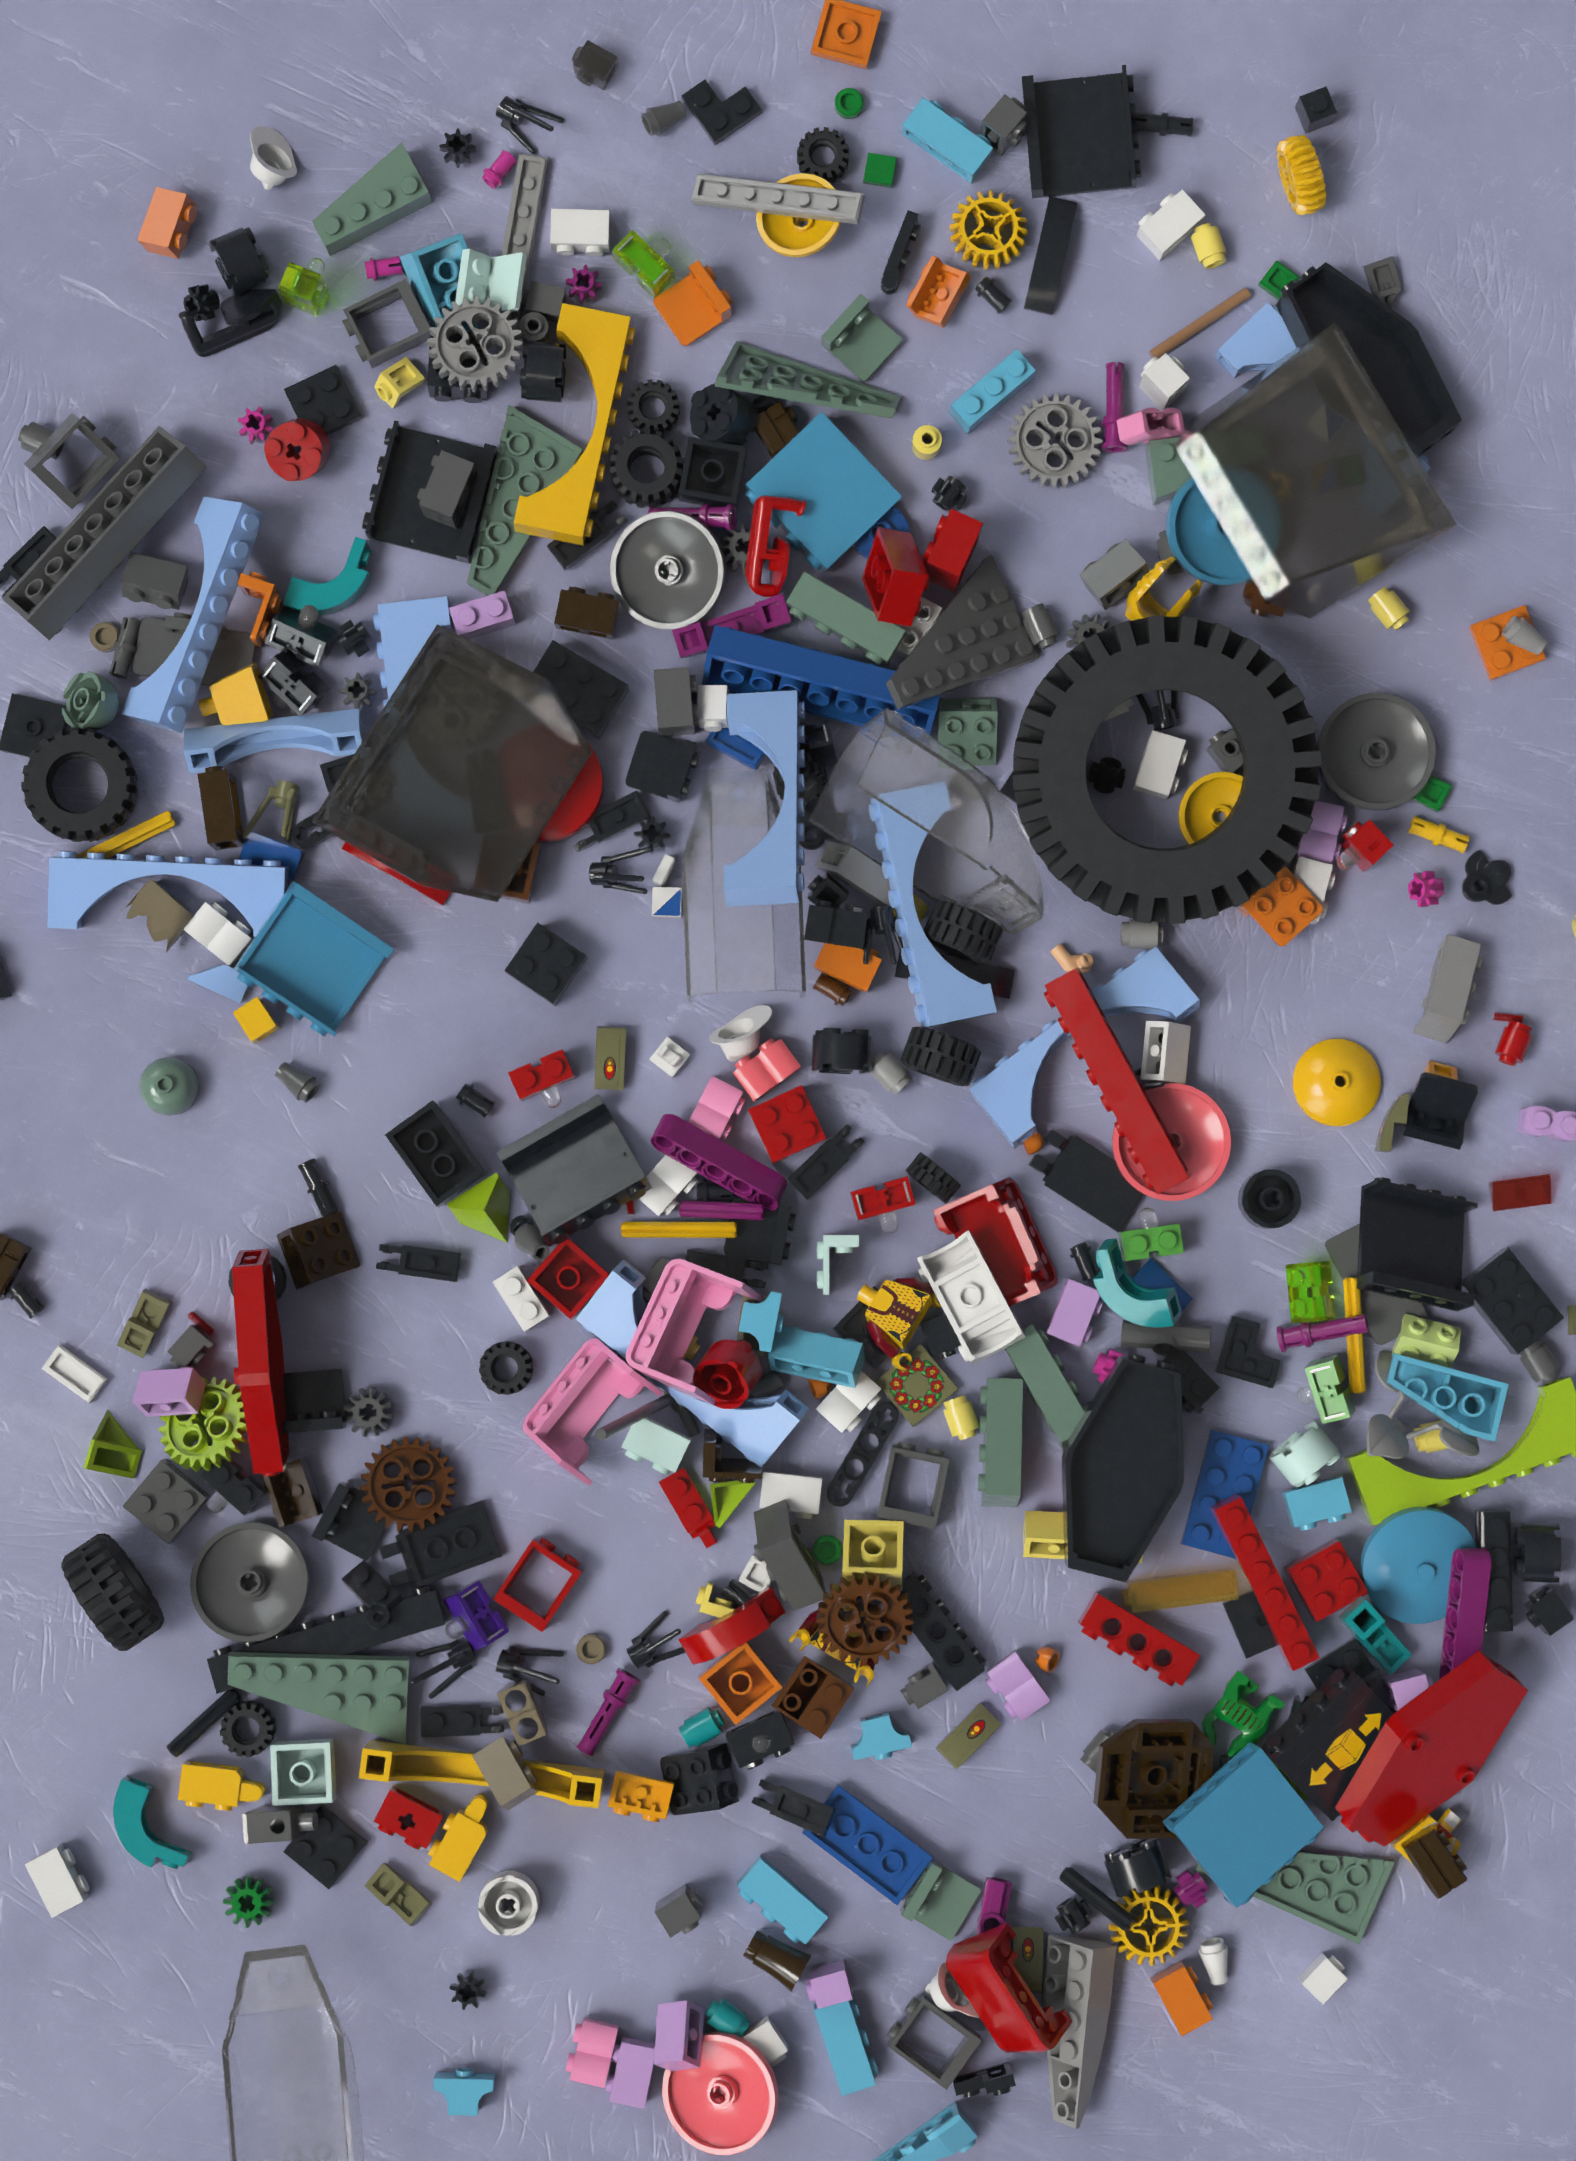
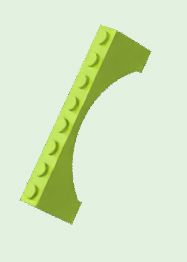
M1564 1376L1537 1386L1539 1391L1537 1404L1522 1436L1499 1460L1475 1473L1451 1478L1420 1476L1391 1464L1381 1456H1368L1367 1449L1344 1457L1369 1524L1373 1526L1378 1525L1390 1515L1407 1508L1426 1507L1432 1504L1434 1508L1442 1507L1451 1503L1450 1498L1461 1494L1462 1498L1469 1497L1478 1493V1487L1488 1484L1489 1488L1506 1483L1505 1477L1516 1474L1517 1478L1529 1475L1534 1472L1533 1467L1544 1464V1467L1556 1465L1562 1462L1560 1457L1570 1453L1572 1457H1576V1390L1571 1377Z

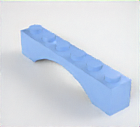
M359 708L307 714L301 717L298 715L273 718L263 722L233 725L221 724L184 729L183 751L189 774L205 772V768L224 767L244 756L279 748L312 749L332 756L364 753V731Z

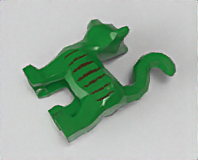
M1238 1670L1226 1684L1223 1696L1212 1710L1204 1716L1202 1721L1203 1733L1214 1747L1217 1739L1214 1723L1218 1720H1222L1241 1731V1734L1231 1742L1226 1752L1230 1757L1235 1756L1249 1742L1257 1745L1259 1738L1267 1730L1274 1709H1282L1285 1705L1280 1699L1270 1694L1256 1708L1246 1701V1698L1250 1692H1256L1259 1685Z

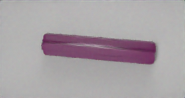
M681 1201L679 1214L682 1217L763 1220L765 1217V1205Z

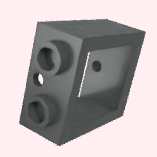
M406 279L343 309L347 319L342 320L349 336L356 335L360 344L355 346L362 362L368 360L372 368L426 342L430 338V326ZM402 298L418 332L373 354L356 320Z
M73 413L24 463L31 472L71 509L120 460L113 452L117 447L105 436L100 439L93 432L96 427L84 415L79 419ZM78 429L102 454L67 489L42 464Z
M898 1442L897 1447L891 1446L877 1517L936 1529L950 1459L944 1457L945 1451L927 1448V1452L923 1453L915 1451L916 1445ZM897 1455L940 1464L930 1514L887 1505Z
M922 1993L918 1999L914 1996L904 2010L907 2015L902 2022L896 2021L887 2033V2036L890 2038L888 2040V2047L947 2090L981 2043V2036L950 2012L940 2010L931 1998ZM924 2007L964 2035V2038L941 2070L901 2042V2039Z

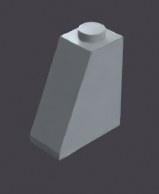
M829 841L815 866L826 873L828 872L832 877L884 906H891L888 898L890 885L888 879H885L883 876L882 866L851 846Z

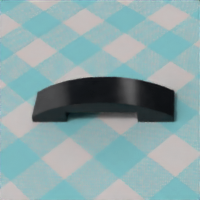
M1049 196L1024 305L1026 310L1048 315L1053 313L1077 202Z
M899 951L894 977L908 980V977H910L909 969L903 963ZM940 954L944 960L967 977L983 985L990 983L993 996L1010 999L1015 970L992 964H978L972 960Z

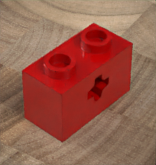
M392 1786L373 1822L379 1824L377 1828L380 1831L391 1836L396 1833L405 1838L404 1842L407 1845L420 1850L421 1847L427 1849L445 1812ZM408 1813L412 1814V1821L416 1824L410 1823L409 1826H405L403 1824L405 1819L401 1816L405 1817Z

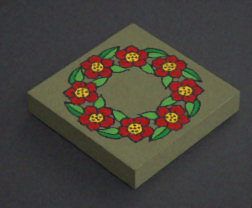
M921 1344L908 1353L912 1356V1362L908 1361L905 1357L899 1361L901 1367L905 1370H900L893 1366L875 1381L912 1427L958 1390Z

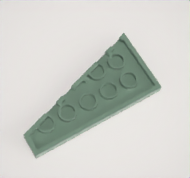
M739 341L735 342L715 382V387L892 419L901 396Z
M509 404L487 494L483 519L479 528L477 545L474 550L467 580L468 585L486 596L498 592L532 536L515 532L514 518L519 496H530L556 482L572 468L584 452L579 446Z
M229 1652L228 1685L406 1745L409 1656Z
M1298 1851L1296 1858L1291 1863L1283 1865L1268 1884L1261 1885L1253 1893V1897L1360 1944L1395 1862L1386 1859ZM1197 1862L1195 1870L1209 1876Z

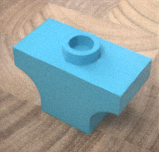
M770 1291L767 1299L761 1303L744 1302L739 1331L755 1336L759 1342L760 1351L771 1352L775 1332L781 1333L784 1315H780L778 1312L782 1293Z
M889 1712L860 1718L862 1735L858 1742L851 1745L854 1760L875 1756V1760L886 1759L893 1756L892 1751L912 1747L909 1732H901L895 1729L891 1723Z
M459 2068L456 2069V2073L436 2072L433 2080V2090L445 2096L448 2103V2115L478 2116L480 2098L484 2094L494 2091L496 2073H474V2069Z

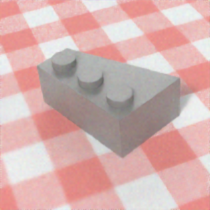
M1450 934L1446 935L1438 949L1429 979L1431 983L1427 998L1423 999L1421 1006L1424 1008L1423 1016L1419 1023L1415 1025L1414 1034L1447 1044L1460 1024L1465 1025L1470 1013V1008L1466 1007L1467 1000L1472 998L1476 988V982L1472 981L1474 972L1478 973L1483 956L1479 955L1481 944Z

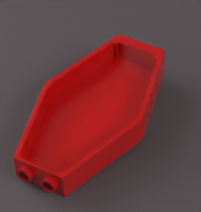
M269 1249L241 1250L238 1252L232 1266L238 1367H234L235 1385H240L253 1473H262L263 1476H275L280 1472H284L290 1453L289 1433H283L282 1421H286L283 1379L285 1374L284 1351Z
M1478 1650L1387 1720L1335 1807L1343 1817L1340 1820L1341 1823L1352 1833L1357 1830L1369 1843L1375 1841L1383 1847L1388 1845L1474 1780L1528 1692L1527 1688L1511 1671Z

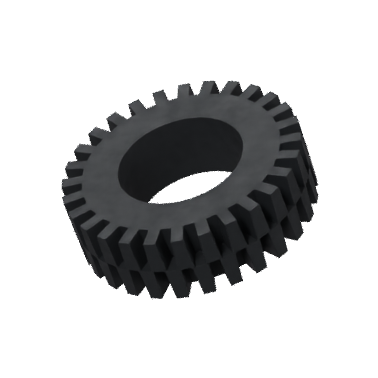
M1150 616L1122 622L1090 636L1066 653L1043 678L1027 705L1020 722L1013 754V789L1019 817L1033 849L1054 877L1071 889L1073 894L1085 902L1088 901L1100 907L1104 912L1115 916L1129 917L1136 922L1150 924L1152 921L1181 924L1185 923L1186 920L1196 918L1208 919L1219 915L1220 911L1229 907L1242 905L1250 900V896L1257 890L1269 886L1277 878V872L1285 863H1290L1298 852L1297 846L1303 834L1308 833L1313 818L1311 814L1314 803L1319 800L1321 788L1318 782L1319 767L1322 766L1321 750L1317 748L1316 725L1303 702L1305 698L1302 692L1286 675V669L1276 659L1267 655L1261 649V646L1250 638L1242 637L1231 631V628L1221 624L1209 623L1187 616ZM1155 690L1181 691L1197 696L1211 704L1226 718L1233 728L1243 756L1244 769L1241 790L1227 818L1214 831L1192 844L1175 848H1153L1139 845L1116 833L1097 813L1090 799L1086 783V760L1089 746L1102 721L1110 712L1126 700L1138 694Z

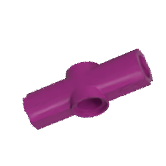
M986 1877L981 1910L977 1919L976 1935L987 1931L983 1928V1924L990 1917L998 1919L999 1926L1005 1924L1012 1885L1011 1881L996 1877Z

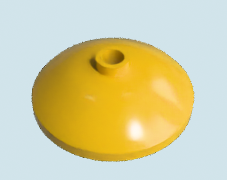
M806 173L790 175L776 182L835 190L825 179ZM759 212L756 214L757 228L763 241L776 253L788 257H804L820 251L833 240L841 225V222ZM803 221H808L806 226L800 227Z
M1215 772L1199 778L1186 790L1179 805L1178 821L1181 833L1188 844H1192L1207 836L1221 824L1215 820L1216 812L1224 813L1225 819L1227 818L1238 799L1243 781L1242 776L1230 772Z
M1328 1039L1311 1046L1303 1053L1295 1066L1292 1085L1296 1101L1307 1116L1318 1123L1339 1127L1361 1120L1373 1109L1380 1094L1381 1077L1377 1063L1365 1048L1346 1039ZM1337 1076H1342L1345 1080L1342 1087L1335 1084Z

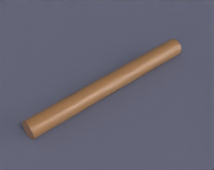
M1243 288L1149 351L1152 358L1157 356L1159 359L1165 353L1179 346L1251 298L1250 292L1247 288Z

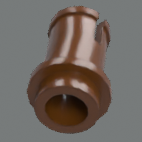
M821 973L813 986L814 990L835 1001L834 1005L836 1006L838 1004L844 1006L852 994V991L848 989V985L842 986L824 973Z

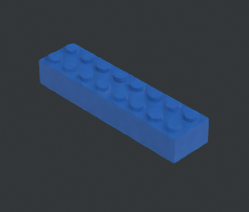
M717 625L714 626L707 650L702 685H727L731 694L797 690L799 702H805L806 713L927 744L940 699L939 695L898 710L886 685L888 679L897 670L894 671L878 667L872 663H862L845 656H835L823 653L817 649H807L792 645L786 641L780 642L764 638L759 634H749L737 631L731 627Z

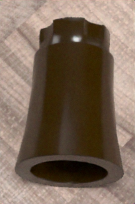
M758 1930L743 1954L745 1958L753 1961L752 1964L774 1977L791 1992L812 1956L780 1942L770 1935L766 1937V1935Z

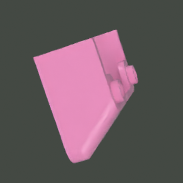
M674 1259L665 1266L628 1346L626 1361L633 1369L677 1391L714 1405L716 1401L714 1398L694 1386L693 1375L696 1369L693 1365L683 1360L684 1355L706 1307L714 1310H723L731 1304L736 1293L761 1302L763 1296L743 1282L686 1260Z
M592 1338L581 1346L527 1414L523 1421V1431L557 1464L589 1486L592 1480L579 1467L588 1458L589 1446L583 1439L619 1394L624 1398H632L638 1395L644 1386L659 1397L663 1392L642 1373L630 1367L627 1361L609 1349L607 1345L597 1338Z

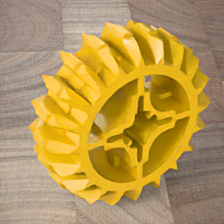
M1305 135L1291 136L1286 138V140L1280 141L1276 150L1277 166L1288 203L1291 204V208L1298 215H1309L1323 209L1326 203V185L1315 147L1312 146L1311 141Z
M989 190L987 198H984L981 191L977 192L976 201L970 195L967 196V205L963 203L958 204L957 209L960 213L952 214L951 219L955 223L949 226V231L955 233L950 237V242L958 243L954 251L956 253L965 251L962 260L966 262L970 257L973 258L972 267L974 268L978 266L979 261L984 262V270H988L989 262H993L995 269H999L1001 259L1005 264H1010V255L1013 257L1019 256L1020 251L1017 247L1022 248L1025 246V240L1021 237L1027 236L1028 230L1023 227L1026 225L1027 219L1019 217L1022 214V208L1012 209L1015 200L1011 198L1007 203L1004 202V193H1000L998 199L993 198L994 192L992 190ZM984 210L996 211L1000 215L990 216ZM974 215L977 228L972 232L971 236L967 237L965 224ZM1009 223L1012 229V237L1003 245L1000 232ZM984 226L993 227V234H988V232L985 234L983 232ZM987 244L992 250H983L976 246Z
M1160 1886L1154 1887L1152 1893L1149 1890L1137 1893V1891L1131 1889L1134 1895L1130 1898L1128 1896L1122 1897L1125 1901L1124 1904L1118 1901L1115 1902L1128 1913L1133 1907L1142 1903L1141 1913L1135 1918L1134 1925L1128 1931L1141 1933L1144 1936L1146 1947H1140L1132 1943L1126 1937L1125 1931L1114 1923L1108 1924V1929L1118 1932L1110 1938L1113 1943L1122 1941L1118 1944L1117 1950L1121 1953L1128 1949L1125 1957L1129 1961L1137 1954L1136 1960L1138 1965H1142L1144 1958L1148 1957L1149 1965L1154 1966V1957L1156 1956L1159 1957L1161 1963H1165L1164 1953L1168 1951L1170 1956L1175 1957L1176 1953L1172 1948L1173 1945H1176L1178 1948H1183L1184 1946L1183 1942L1177 1939L1178 1936L1188 1937V1932L1180 1927L1189 1925V1920L1187 1918H1179L1187 1911L1185 1907L1175 1908L1180 1903V1899L1176 1896L1169 1900L1171 1891L1168 1888L1161 1895ZM1151 1901L1164 1905L1170 1911L1172 1918L1154 1915ZM1147 1911L1153 1923H1156L1155 1927L1152 1926L1153 1929L1149 1930V1935L1144 1926L1141 1925L1148 1918ZM1171 1928L1168 1937L1161 1944L1155 1946L1157 1934Z

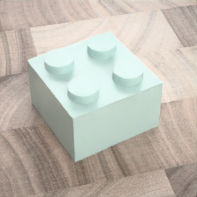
M647 1417L631 1426L621 1447L627 1450L626 1456L638 1462L645 1458L653 1462L651 1468L668 1475L670 1471L674 1473L677 1471L692 1438Z
M334 1738L275 1741L270 1745L273 1806L334 1802L337 1798Z

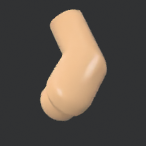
M1062 943L1050 951L1066 972L1079 967L1081 972L1085 973L1094 964L1093 957L1090 954L1070 955Z

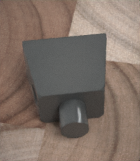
M304 1804L260 1806L242 1814L244 1844L297 1839L306 1835L307 1831L317 1830L319 1823L318 1815L316 1812L306 1813Z

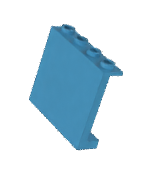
M822 411L744 487L747 491L745 496L753 505L758 497L764 495L793 498L800 501L806 500V508L800 517L794 512L772 509L770 523L775 528L780 526L788 534L785 537L795 549L801 548L808 555L805 558L816 571L821 569L824 573L902 498L897 490Z
M293 881L234 967V970L240 973L237 977L238 980L250 988L254 984L264 989L261 995L274 1004H277L280 1000L289 1007L286 1009V1012L301 1021L304 1016L313 1023L310 1028L325 1037L327 1033H330L335 1037L337 1034L335 1032L336 1028L383 959H388L394 948Z
M1251 1742L1163 1821L1168 1830L1180 1839L1225 1895V1901L1236 1908L1249 1902L1253 1897V1893L1261 1885L1268 1884L1274 1878L1275 1873L1283 1865L1291 1863L1296 1858L1297 1852L1305 1845L1314 1842L1319 1835L1318 1833L1324 1828L1265 1752Z

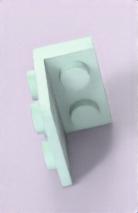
M473 249L463 250L455 303L459 307L463 306V297H466L469 304H473L475 296H478L480 304H484L485 300L490 298L492 308L496 304L501 303V313L510 310V312L518 311L522 299L521 293L526 271L527 255L520 252L490 257Z
M823 1235V1241H817V1259H823V1271H817V1289H823V1295H829V1247H835V1253H853V1247H859V1235Z

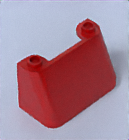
M1011 1177L933 1210L935 1224L941 1232L944 1231L947 1235L954 1234L956 1239L968 1230L973 1234L1009 1306L1038 1295L1057 1285L1058 1277L1020 1188Z
M1009 1923L954 1944L947 1954V1970L962 1989L992 2035L996 2045L1006 2053L1046 2052L1056 2047L1072 2023V2020L1065 2009L1053 2013L1054 2009L1051 2005L1041 2008L1015 1968L1013 1962L1018 1957V1954L1015 1950L1011 1952L1010 1939L1014 1938L1016 1934Z

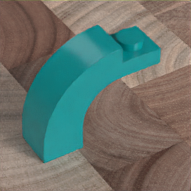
M355 537L343 571L329 582L316 584L292 577L282 603L283 606L303 615L323 616L341 611L355 602L364 592L371 579L369 572L362 570L363 566H368L372 554L367 540Z
M1117 1238L1106 1239L1096 1252V1263L1101 1270L1094 1277L1093 1281L1103 1301L1116 1314L1134 1324L1154 1328L1174 1326L1182 1315L1175 1287L1149 1289L1137 1284L1128 1275L1124 1267Z
M1360 1596L1338 1616L1359 1643L1390 1675L1412 1656L1409 1650L1384 1624L1385 1620L1364 1597Z
M126 1775L121 1779L113 1806L115 1829L121 1843L136 1860L150 1868L156 1864L158 1858H161V1863L174 1869H178L179 1866L184 1867L189 1862L192 1851L158 1838L148 1826L146 1808L154 1785Z

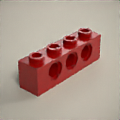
M1097 1592L1094 1593L1078 1620V1623L1083 1626L1082 1633L1095 1641L1099 1636L1109 1642L1106 1647L1120 1656L1124 1652L1133 1656L1132 1663L1141 1669L1148 1671L1149 1667L1158 1671L1160 1674L1157 1678L1173 1687L1175 1682L1183 1686L1200 1657L1197 1652ZM1110 1618H1116L1119 1621V1629L1113 1634H1108L1104 1630V1624ZM1137 1633L1143 1634L1145 1638L1144 1645L1139 1649L1131 1648L1129 1644L1130 1638ZM1160 1649H1167L1170 1652V1659L1165 1664H1157L1155 1661V1655Z

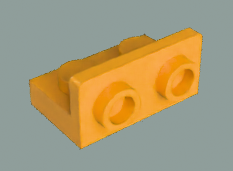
M616 1770L608 1807H612L613 1812L620 1815L630 1816L631 1812L643 1814L642 1819L651 1822H659L660 1818L666 1820L674 1783Z

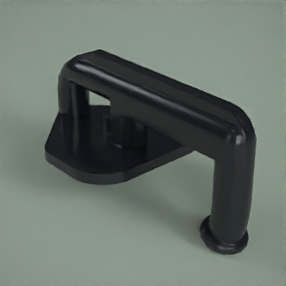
M249 289L231 296L220 305L226 324L231 326L203 338L195 323V312L182 311L179 313V318L182 321L184 331L194 352L200 357H208L270 330L281 318L283 305L276 289ZM269 305L271 311L260 315Z

